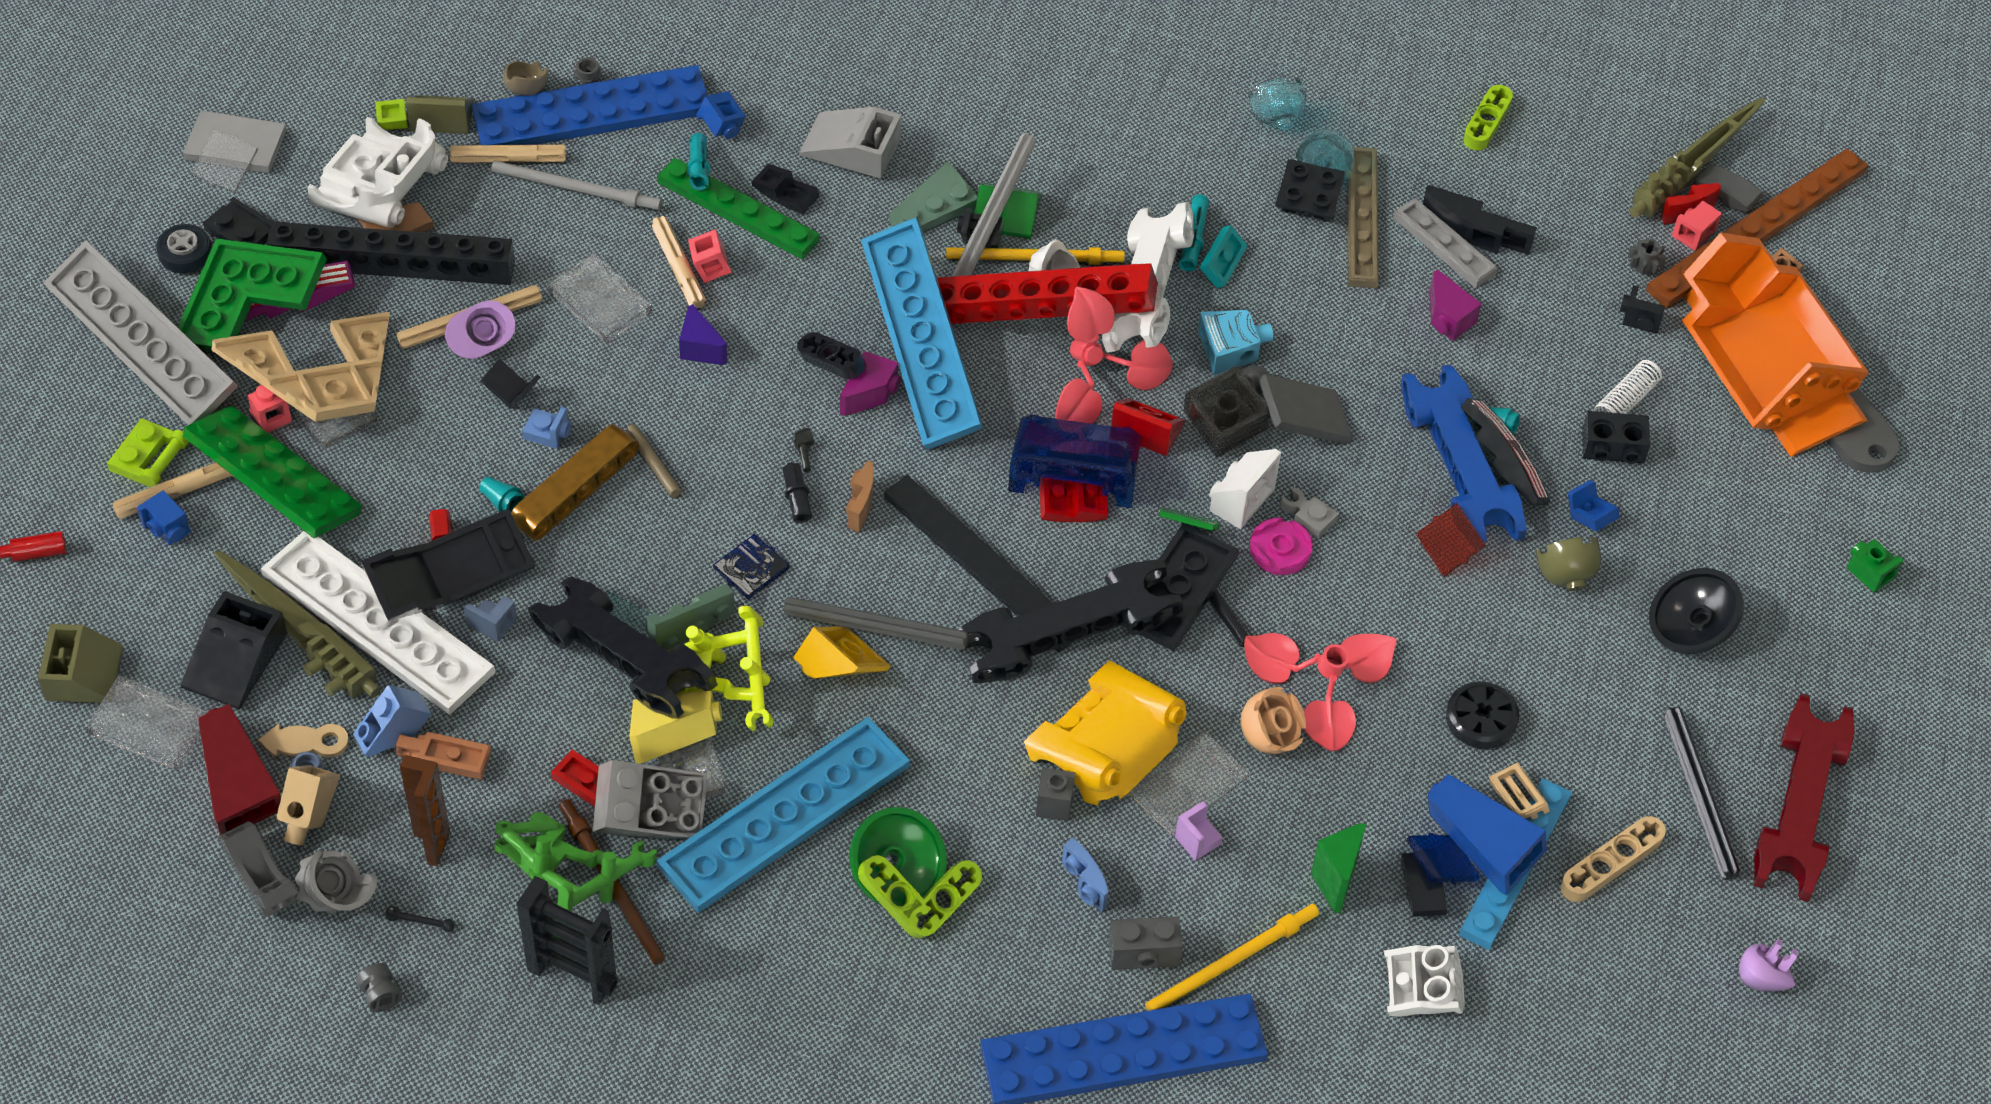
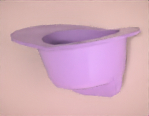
M487 300L452 317L445 329V339L447 345L455 354L462 358L475 359L502 347L510 341L515 332V319L513 313L506 305L498 301Z

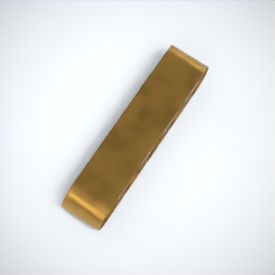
M615 424L607 426L515 506L511 514L518 529L534 541L543 538L631 461L638 451L639 442Z

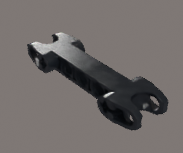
M1164 560L1132 562L1117 567L1105 576L1104 580L1107 586L1017 617H1013L1009 608L1001 607L982 613L975 619L962 625L958 630L968 632L966 648L983 646L990 649L988 655L977 660L969 667L973 683L1001 681L1017 677L1031 669L1033 665L1031 656L1121 625H1125L1129 634L1137 635L1156 629L1161 624L1174 618L1183 611V602L1180 595L1155 596L1147 591L1148 588L1159 583L1167 576V567Z
M567 577L561 582L564 586V593L568 597L565 602L555 606H548L538 602L528 608L531 619L547 636L550 642L561 649H565L571 643L577 641L633 679L629 685L633 695L640 703L653 712L670 718H679L684 711L681 708V701L676 696L678 692L691 687L711 691L718 685L714 673L694 650L679 643L669 652L612 615L610 613L613 610L611 600L601 589L590 582L575 577Z

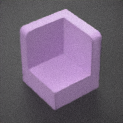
M1204 801L1178 817L1175 838L1195 861L1221 845L1223 839L1206 819L1208 805Z

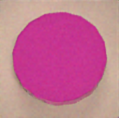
M1272 518L1263 521L1254 529L1250 539V554L1254 562L1264 571L1275 575H1289L1299 572L1308 564L1312 555V538L1308 530L1296 521L1291 520V522L1282 521L1283 518Z

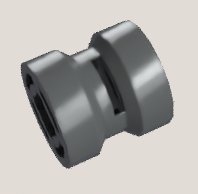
M385 963L373 964L365 968L356 978L360 990L367 995L365 1000L372 1012L388 1010L395 1006L402 998L398 985L391 981L393 976L389 966Z

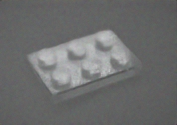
M595 253L547 283L548 291L605 343H608L652 313V304Z
M118 675L87 725V733L179 771L201 735L198 718L205 715L208 711Z

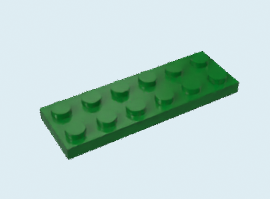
M232 405L184 427L183 437L312 538H316L361 515L362 505Z

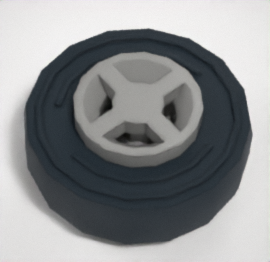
M192 224L174 225L166 229L159 236L156 243L158 259L164 268L174 273L182 274L195 272L204 267L212 249L208 234L202 228Z

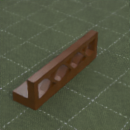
M404 755L400 764V771L414 837L423 839L427 864L437 867L451 833L438 763Z

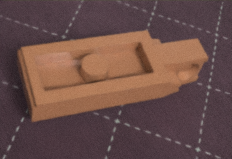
M432 732L418 735V738L399 735L395 745L397 756L403 757L408 755L438 763L439 771L479 780L483 779L492 753L491 746Z

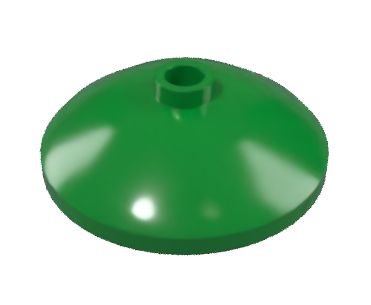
M890 807L879 810L868 816L853 835L849 850V863L852 875L861 891L879 905L881 904L865 888L858 876V869L861 863L872 856L892 857L894 861L893 866L922 897L946 872V849L939 831L929 819L912 809ZM875 866L870 874L873 879L879 877L878 873L881 870L878 866ZM891 879L886 881V884L881 886V889L884 890L893 881ZM894 888L891 892L892 902L897 906H903L906 901L904 892L898 888Z

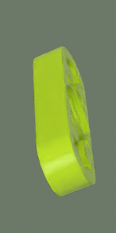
M1494 85L1488 89L1465 129L1463 142L1469 149L1478 151L1485 149L1489 145L1511 107L1513 92L1507 86ZM1498 98H1501L1498 103V106L1495 105L1494 101ZM1490 114L1495 117V120H1484L1481 115ZM1479 129L1483 131L1482 135L1475 137Z

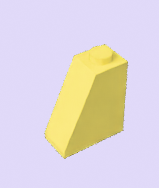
M712 690L677 694L676 696L681 701V708L684 711L679 718H670L653 712L637 699L633 700L629 737L635 763L641 764L716 735L717 721H722V710L720 702H714Z

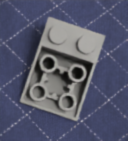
M877 107L819 112L799 151V155L881 179L901 139L902 114Z
M610 760L599 765L593 832L632 837L689 839L703 829L707 773Z

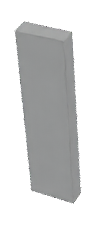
M1416 198L1394 211V220L1474 288L1479 287L1497 274L1498 267Z

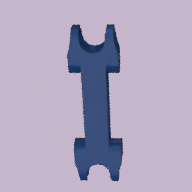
M1450 364L1441 366L1442 371L1439 375L1441 386L1437 388H1429L1422 385L1412 373L1402 374L1400 384L1406 415L1414 428L1424 425L1428 426L1459 496L1452 497L1450 503L1452 515L1459 531L1476 550L1485 548L1484 543L1487 540L1485 526L1487 525L1503 527L1511 538L1516 541L1525 539L1527 527L1522 500L1513 484L1499 487L1466 417L1469 415L1461 409L1467 398H1473L1467 383Z

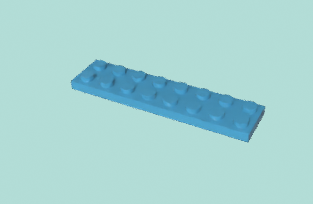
M915 217L861 239L924 448L930 450L983 429V423L920 222Z
M867 717L656 860L657 868L697 913H700L910 767V760Z

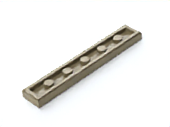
M1348 146L1347 245L1348 286L1377 288L1379 282L1377 148Z

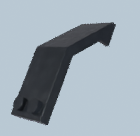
M509 508L428 543L395 551L390 548L361 561L388 621L448 606L535 568L534 561Z

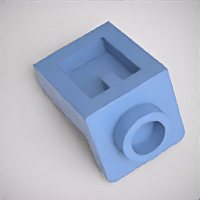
M561 407L557 415L534 408L522 431L523 439L558 449L563 438H568L572 428V421L569 420L568 408Z

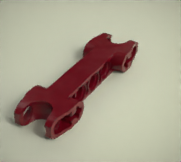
M1800 693L1795 708L1790 713L1787 724L1784 727L1780 743L1781 748L1795 751V756L1778 829L1762 827L1753 857L1754 886L1763 888L1770 873L1786 871L1798 881L1799 900L1809 902L1815 884L1826 865L1829 845L1813 840L1830 764L1832 762L1842 766L1846 765L1855 730L1853 708L1844 706L1838 720L1823 722L1815 718L1810 711V695Z

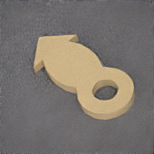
M279 723L258 739L259 744L275 759H277L278 753L296 757L302 752H312L322 757L333 758L343 754L349 744L348 733L337 724H326L317 729L300 725L280 729ZM327 736L338 738V742L333 746H326L322 743Z

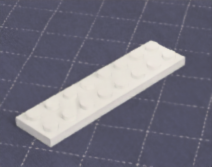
M303 531L261 568L262 576L448 715H451L495 674L494 665L423 613L388 621L365 570L320 537L312 538Z

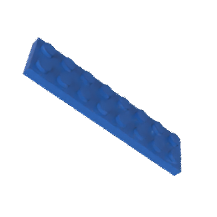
M699 65L543 91L535 95L514 96L474 103L471 106L480 145H537L697 117L696 114L705 96L708 95Z
M1251 993L980 1040V1049L993 1104H1024L1267 1061L1268 1057Z

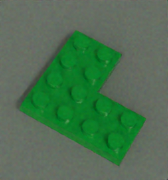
M216 239L177 327L202 351L213 352L212 340L238 336L252 303L306 310L327 258L322 252Z

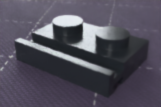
M234 197L230 199V203L227 206L223 205L203 222L204 230L217 239L262 245L267 243L272 221Z

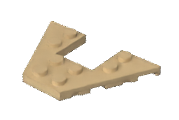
M384 312L331 321L330 332L347 360L346 363L294 371L272 330L212 340V351L315 422L375 412L390 313Z

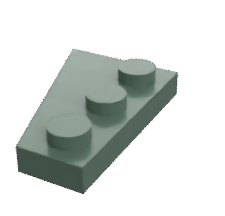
M947 161L889 213V223L895 226L916 217L920 222L922 232H925L965 213L966 207L976 208L978 196Z

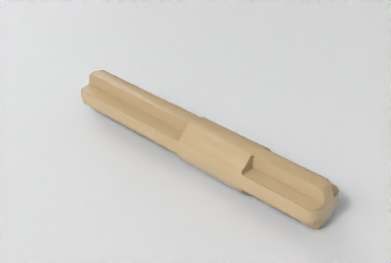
M452 145L449 156L452 163H493V161L503 163L565 162L567 153L565 145Z
M665 216L655 217L652 228L689 306L693 304L696 308H703L706 298L668 218Z
M215 462L116 500L112 503L116 516L122 519L138 513L137 506L163 490L171 499H174L233 475Z

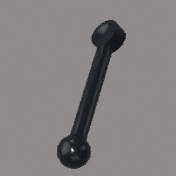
M391 906L386 910V916L389 921L403 919L441 927L445 932H451L455 928V923L451 919L442 921L399 912V909L395 906Z

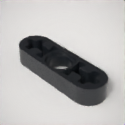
M818 332L804 335L797 343V349L806 362L842 378H856L866 369V362L859 350ZM836 353L834 356L827 358L829 355Z

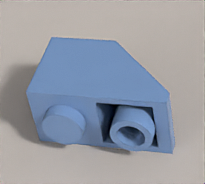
M387 685L353 735L364 755L371 757L394 747L399 735L415 737L430 717L431 712L419 692Z

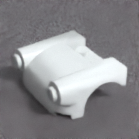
M367 117L366 133L364 136L360 137L353 134L323 168V174L320 177L321 186L318 189L311 184L308 186L309 205L391 229L402 222L405 214L400 201L424 172L435 175L439 171H443L448 163V155L445 148L435 141V134L431 129V124L425 120H417L414 135L399 137L385 131L373 118Z

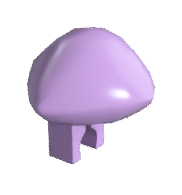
M1777 939L1771 948L1760 943L1751 945L1745 950L1740 959V979L1746 986L1759 991H1784L1793 988L1795 982L1789 968L1797 958L1799 951L1793 948L1789 955L1781 958L1778 950L1782 947L1783 941Z

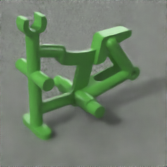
M535 812L530 815V822L511 823L502 820L496 823L495 832L503 838L495 841L494 850L509 857L532 880L537 876L548 882V889L549 885L557 889V905L572 911L574 906L598 891L599 901L610 903L613 899L615 880L639 865L651 867L656 863L657 850L655 849L648 853H643L644 842L642 841L633 844L631 855L625 859L617 857L613 852L601 850L588 852L564 842L565 826L542 812ZM540 832L542 834L527 837H520L518 835L521 833ZM565 858L583 863L589 868H593L597 864L602 865L601 874L580 887L560 876L554 870Z

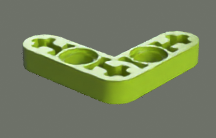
M879 855L872 856L863 861L858 869L859 880L910 936L917 939L933 934L973 893L982 880L981 869L976 863L969 860L961 861L952 866L922 897L885 857ZM878 866L881 869L878 873L879 877L873 879L870 876L873 871L872 868ZM967 870L970 874L967 878L968 881L957 888L952 884L962 877L961 872ZM891 879L893 883L889 884L884 888V890H882L881 886L885 885V882ZM894 888L901 889L904 892L906 901L903 906H897L892 902L891 892ZM939 890L947 892L950 896L951 902L946 909L941 908L936 902V894ZM931 911L934 915L924 922L925 927L919 929L916 926L919 921L917 917H921Z

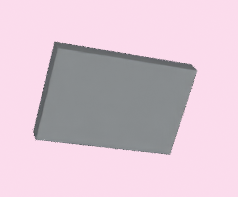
M200 110L183 151L184 160L270 174L287 131L286 124Z

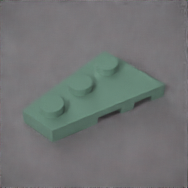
M724 584L696 596L688 606L682 607L680 603L669 608L670 613L660 617L657 613L647 616L649 639L666 651L671 650L679 643H686L690 640L686 636L688 627L696 626L705 632L707 628L716 622L723 621L735 610L734 592L727 584Z

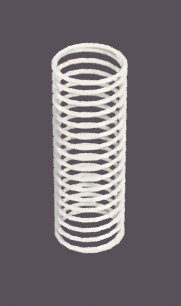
M1642 360L1595 406L1594 411H1597L1598 408V412H1600L1601 406L1603 412H1605L1603 409L1605 407L1609 413L1610 411L1617 413L1616 410H1618L1621 414H1628L1662 380L1660 368L1652 361ZM1642 363L1652 365L1658 371L1660 378H1658L1657 373L1651 367ZM1641 366H1646L1649 369H1651L1655 373L1657 380H1655V377L1649 370L1642 368ZM1641 369L1647 371L1653 377L1654 380H1651V378Z

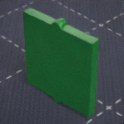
M1167 507L1164 509L1160 508L1159 517L1212 531L1214 529L1218 530L1220 525L1219 521Z

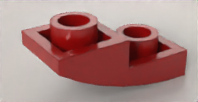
M1720 183L1691 185L1689 195L1667 197L1661 214L1663 224H1675L1680 214L1684 215L1689 208L1695 209L1702 201L1714 207L1721 189Z

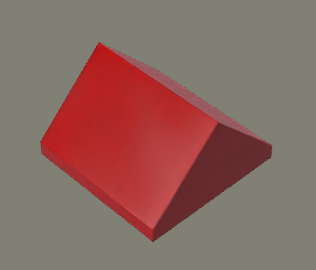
M1127 398L1114 404L1110 435L1167 456L1186 419Z

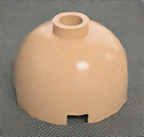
M1281 687L1269 688L1256 693L1246 702L1241 713V728L1247 742L1254 749L1267 754H1279L1296 749L1303 741V738H1300L1301 729L1306 728L1304 711L1297 697L1292 693L1286 694L1284 691H1281L1284 689Z

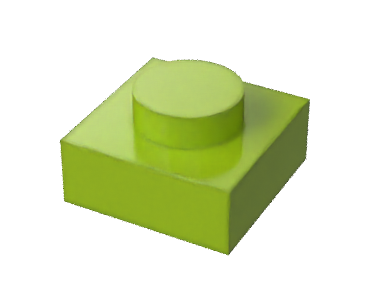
M404 99L375 102L377 124L382 129L408 128Z

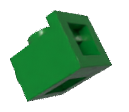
M1873 539L1868 544L1862 540L1852 548L1850 552L1852 557L1847 569L1875 593L1896 578L1903 559L1900 556L1895 558L1876 539Z

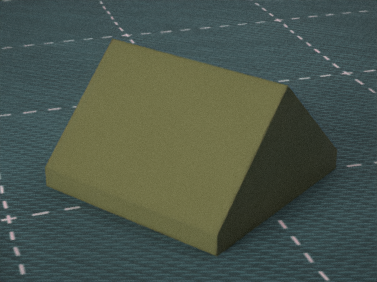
M429 95L406 97L410 131H416L417 120L422 119L431 124L433 132L469 134L472 116L471 104H474V98Z

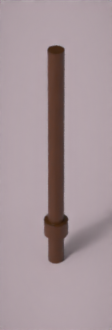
M570 799L563 800L558 807L569 824L568 830L574 840L579 841L585 851L593 852L600 850L591 835L592 829L584 817H580ZM597 864L595 868L601 874L602 865ZM618 879L615 880L613 887L614 900L653 964L657 965L663 962L666 958L620 881Z

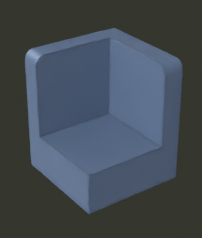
M505 596L502 597L497 605L484 600L478 608L469 603L464 607L466 625L497 642L501 640L517 620L515 601Z

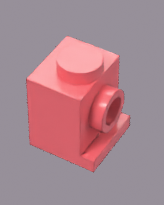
M1702 201L1695 209L1689 208L1684 215L1680 214L1677 217L1672 236L1696 251L1716 232L1722 213Z
M716 229L688 240L693 264L704 283L732 273L724 244Z
M259 385L255 392L248 395L251 408L249 410L257 425L269 433L292 422L288 403L263 385ZM277 409L278 415L266 419L265 413Z

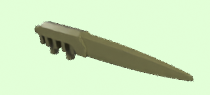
M1765 97L1759 98L1738 110L1704 134L1685 151L1680 150L1673 157L1666 160V167L1662 166L1659 168L1658 173H1650L1648 181L1645 180L1641 188L1639 187L1635 192V196L1632 199L1634 206L1629 210L1631 216L1637 218L1643 215L1651 218L1664 207L1667 197L1676 196L1689 186L1701 169L1764 104Z
M222 551L213 552L225 569L256 603L283 613L287 634L298 643V646L304 652L308 653L310 662L303 666L305 673L311 677L320 670L322 672L326 670L329 672V678L332 681L327 683L324 688L330 696L335 695L340 690H348V695L351 698L358 696L364 691L371 698L376 697L380 693L381 688L374 683L377 674L375 669L330 627L322 624L291 597L242 563Z

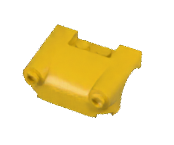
M1110 660L1088 680L1091 690L1055 724L1045 721L1024 741L1030 760L1034 762L1040 759L1047 760L1060 767L1063 771L1075 772L1074 783L1078 787L1084 802L1097 806L1100 800H1107L1117 795L1119 799L1124 797L1173 750L1178 743L1179 725L1184 722L1187 713L1184 700Z

